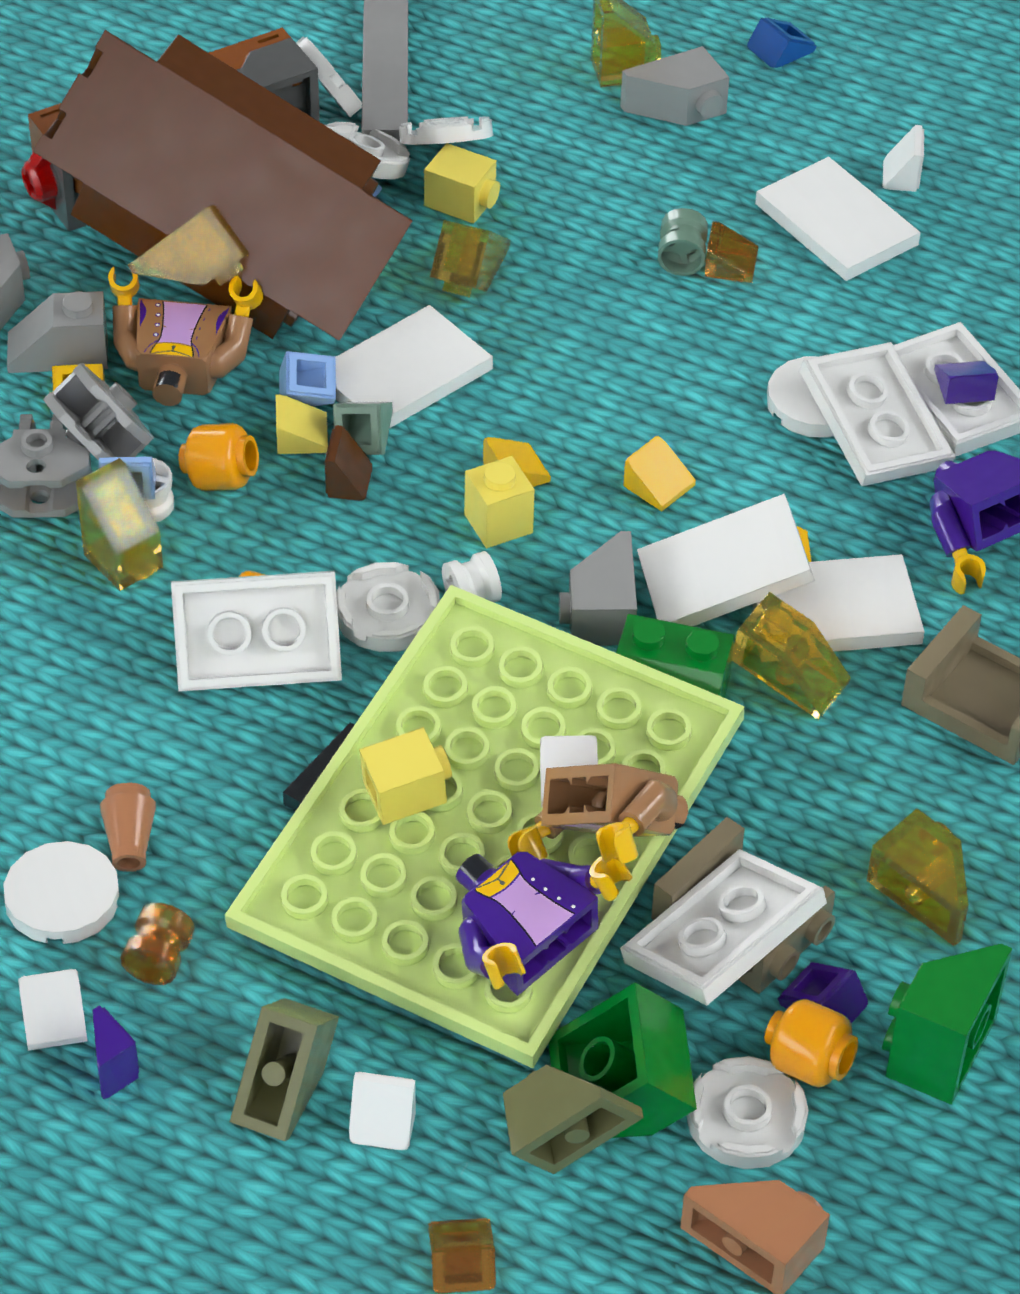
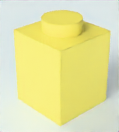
M446 143L424 169V206L474 224L486 208L491 209L498 199L500 183L496 181L497 160Z
M513 456L465 471L464 515L486 549L533 533L535 489Z
M424 727L359 749L363 782L383 825L447 803L445 780L452 778L451 766L444 748L441 745L433 748Z

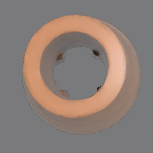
M138 783L113 785L106 790L105 799L100 803V811L112 854V865L120 871H137L146 865V851L156 811V802L151 798L150 790L144 785Z

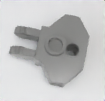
M80 363L53 392H50L43 399L58 420L67 428L65 430L66 437L88 449L98 460L99 458L135 457L154 439V436L132 410L137 405L133 397L117 382L109 387L105 381H102L83 363Z
M21 414L19 429H13L12 437L0 443V510L13 518L67 517L93 502L94 486L90 451L66 437V427L54 414L50 422V429H36V423L32 414ZM32 500H34V501H36V502H45V503H43V504H36V503H33Z

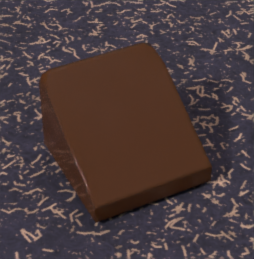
M335 425V429H332L325 458L326 494H328L329 498L362 501L367 495L372 473V463L344 426Z

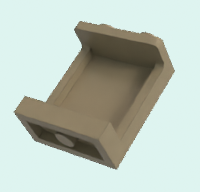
M963 605L907 669L901 706L1002 760L1015 765L1020 758V658L978 637L982 614Z
M726 817L654 884L651 919H656L736 851L742 850L745 828ZM826 885L823 886L827 904L738 980L760 994L776 978L780 981L785 979L796 966L800 954L811 943L814 945L822 943L831 932L836 919L832 915L835 891Z

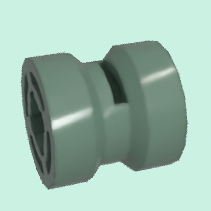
M679 208L665 214L661 221V241L658 248V261L665 271L674 275L687 276L701 270L705 264V243L707 241L708 223L701 213L689 208Z

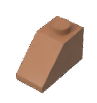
M780 1180L691 1186L684 1194L680 1228L772 1293L784 1294L824 1249L830 1214L824 1211L819 1202L811 1195L802 1191H795Z

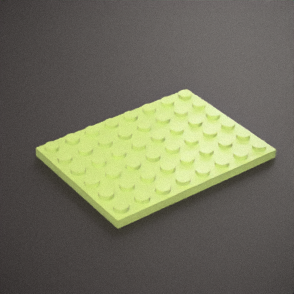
M450 585L224 915L226 926L530 1068H534L677 829L670 836L634 837L638 857L625 863L633 878L629 882L619 881L615 883L619 895L613 901L605 900L602 894L596 895L598 897V929L518 996L510 990L505 982L504 986L500 989H494L490 979L471 972L465 965L458 930L463 921L461 901L469 891L456 880L458 869L467 858L474 854H480L496 869L512 857L508 848L509 836L519 830L535 825L534 819L543 809L541 807L540 776L541 737L596 736L598 764L616 763L675 776L678 781L677 795L683 796L686 799L689 811L744 720V706ZM424 727L433 748L441 745L446 752L451 766L452 778L445 780L447 803L383 825L363 782L359 749ZM564 829L554 839L546 836L542 838L548 853V857L545 859L575 865H592L595 860L601 857L595 833Z

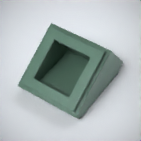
M344 402L333 404L334 429L335 425L344 426L366 455H383L386 450L393 413L392 402Z

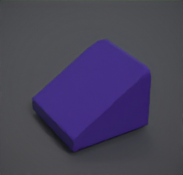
M985 361L935 365L934 371L945 404L995 400L999 377L997 371Z
M811 962L777 998L780 1005L785 1009H788L796 1001L808 999L843 1014L851 1023L868 1005L867 996L855 970Z
M99 1005L92 1012L101 1097L107 1099L139 1078V1065L135 1040L105 1007L102 1008Z

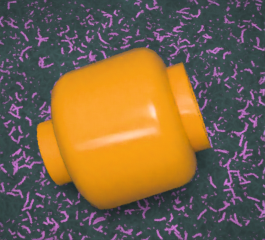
M235 423L204 424L191 430L186 443L180 446L178 461L182 473L188 474L193 486L201 491L237 490L247 484L250 476L256 474L259 465V452L254 437L248 435L240 425Z
M808 999L794 1002L785 1012L781 1010L776 1011L767 1025L764 1036L765 1043L771 1045L770 1059L772 1065L777 1070L817 1088L828 1085L833 1079L837 1081L842 1080L850 1070L858 1050V1038L852 1035L850 1020L843 1014Z

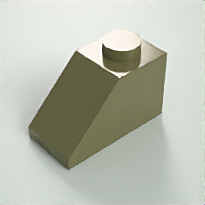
M286 998L262 1006L229 1122L282 1141L289 1140L324 1073L339 1016Z
M547 1064L539 1070L533 1071L525 1079L503 1092L511 1154L552 1174L559 1172L643 1119L642 1107Z

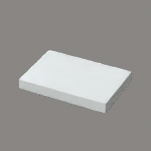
M830 157L756 191L755 204L845 281L919 245L920 231Z
M428 305L335 357L336 401L339 403L392 402L391 428L492 370L493 356L432 306Z
M961 322L893 345L955 457L1020 434V389ZM985 361L997 371L999 378L995 400L945 404L934 368L937 364Z
M892 342L803 360L799 372L861 487L936 471L940 464L945 461H954L955 455Z
M785 494L637 549L657 619L688 626L701 624L815 581Z
M902 554L809 562L815 581L752 604L765 657L923 644L925 631Z
M335 571L171 581L178 692L342 680Z
M739 849L620 948L624 963L707 1006L826 905L824 889Z

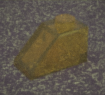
M593 0L591 61L600 87L622 85V70L661 59L659 36L651 34L645 16L623 0Z
M211 205L127 266L133 274L203 286L215 279L221 287L245 269L239 261L249 255V252L216 206Z
M443 220L430 277L444 282L442 291L470 298L472 289L487 292L509 250L511 240L488 230Z
M118 458L77 480L76 490L84 556L119 591L139 580L148 578L154 572L163 568L160 530L126 463Z
M771 592L765 596L738 628L733 647L732 661L817 720L822 717L850 682V675L816 624Z
M915 809L872 846L867 882L951 945L955 946L962 940L969 906L961 840L954 836L947 826L932 820L919 809Z

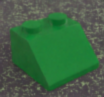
M628 614L616 653L725 698L731 674L735 635Z
M997 944L921 964L911 984L903 981L899 984L888 1011V1015L893 1016L894 1019L886 1032L882 1044V1050L890 1053L885 1077L952 1105L997 1018L1012 952L1011 947Z
M636 982L556 1030L548 1043L551 1067L597 1085L642 1107L643 1119L612 1138L652 1136L697 1110L683 1009Z

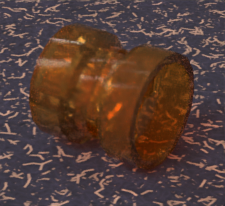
M150 903L145 905L140 911L134 925L137 935L129 938L120 959L124 969L134 978L153 985H166L171 983L177 975L181 965L179 953L188 948L195 933V924L186 913L172 905Z

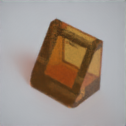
M713 221L707 247L705 277L752 283L759 246L724 224Z
M490 1219L431 1221V1223H428L432 1283L435 1292L453 1293L483 1291L495 1288V1247Z

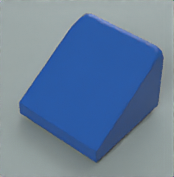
M766 17L760 19L747 44L748 49L772 68L784 66L811 54L817 47L814 41L791 22Z

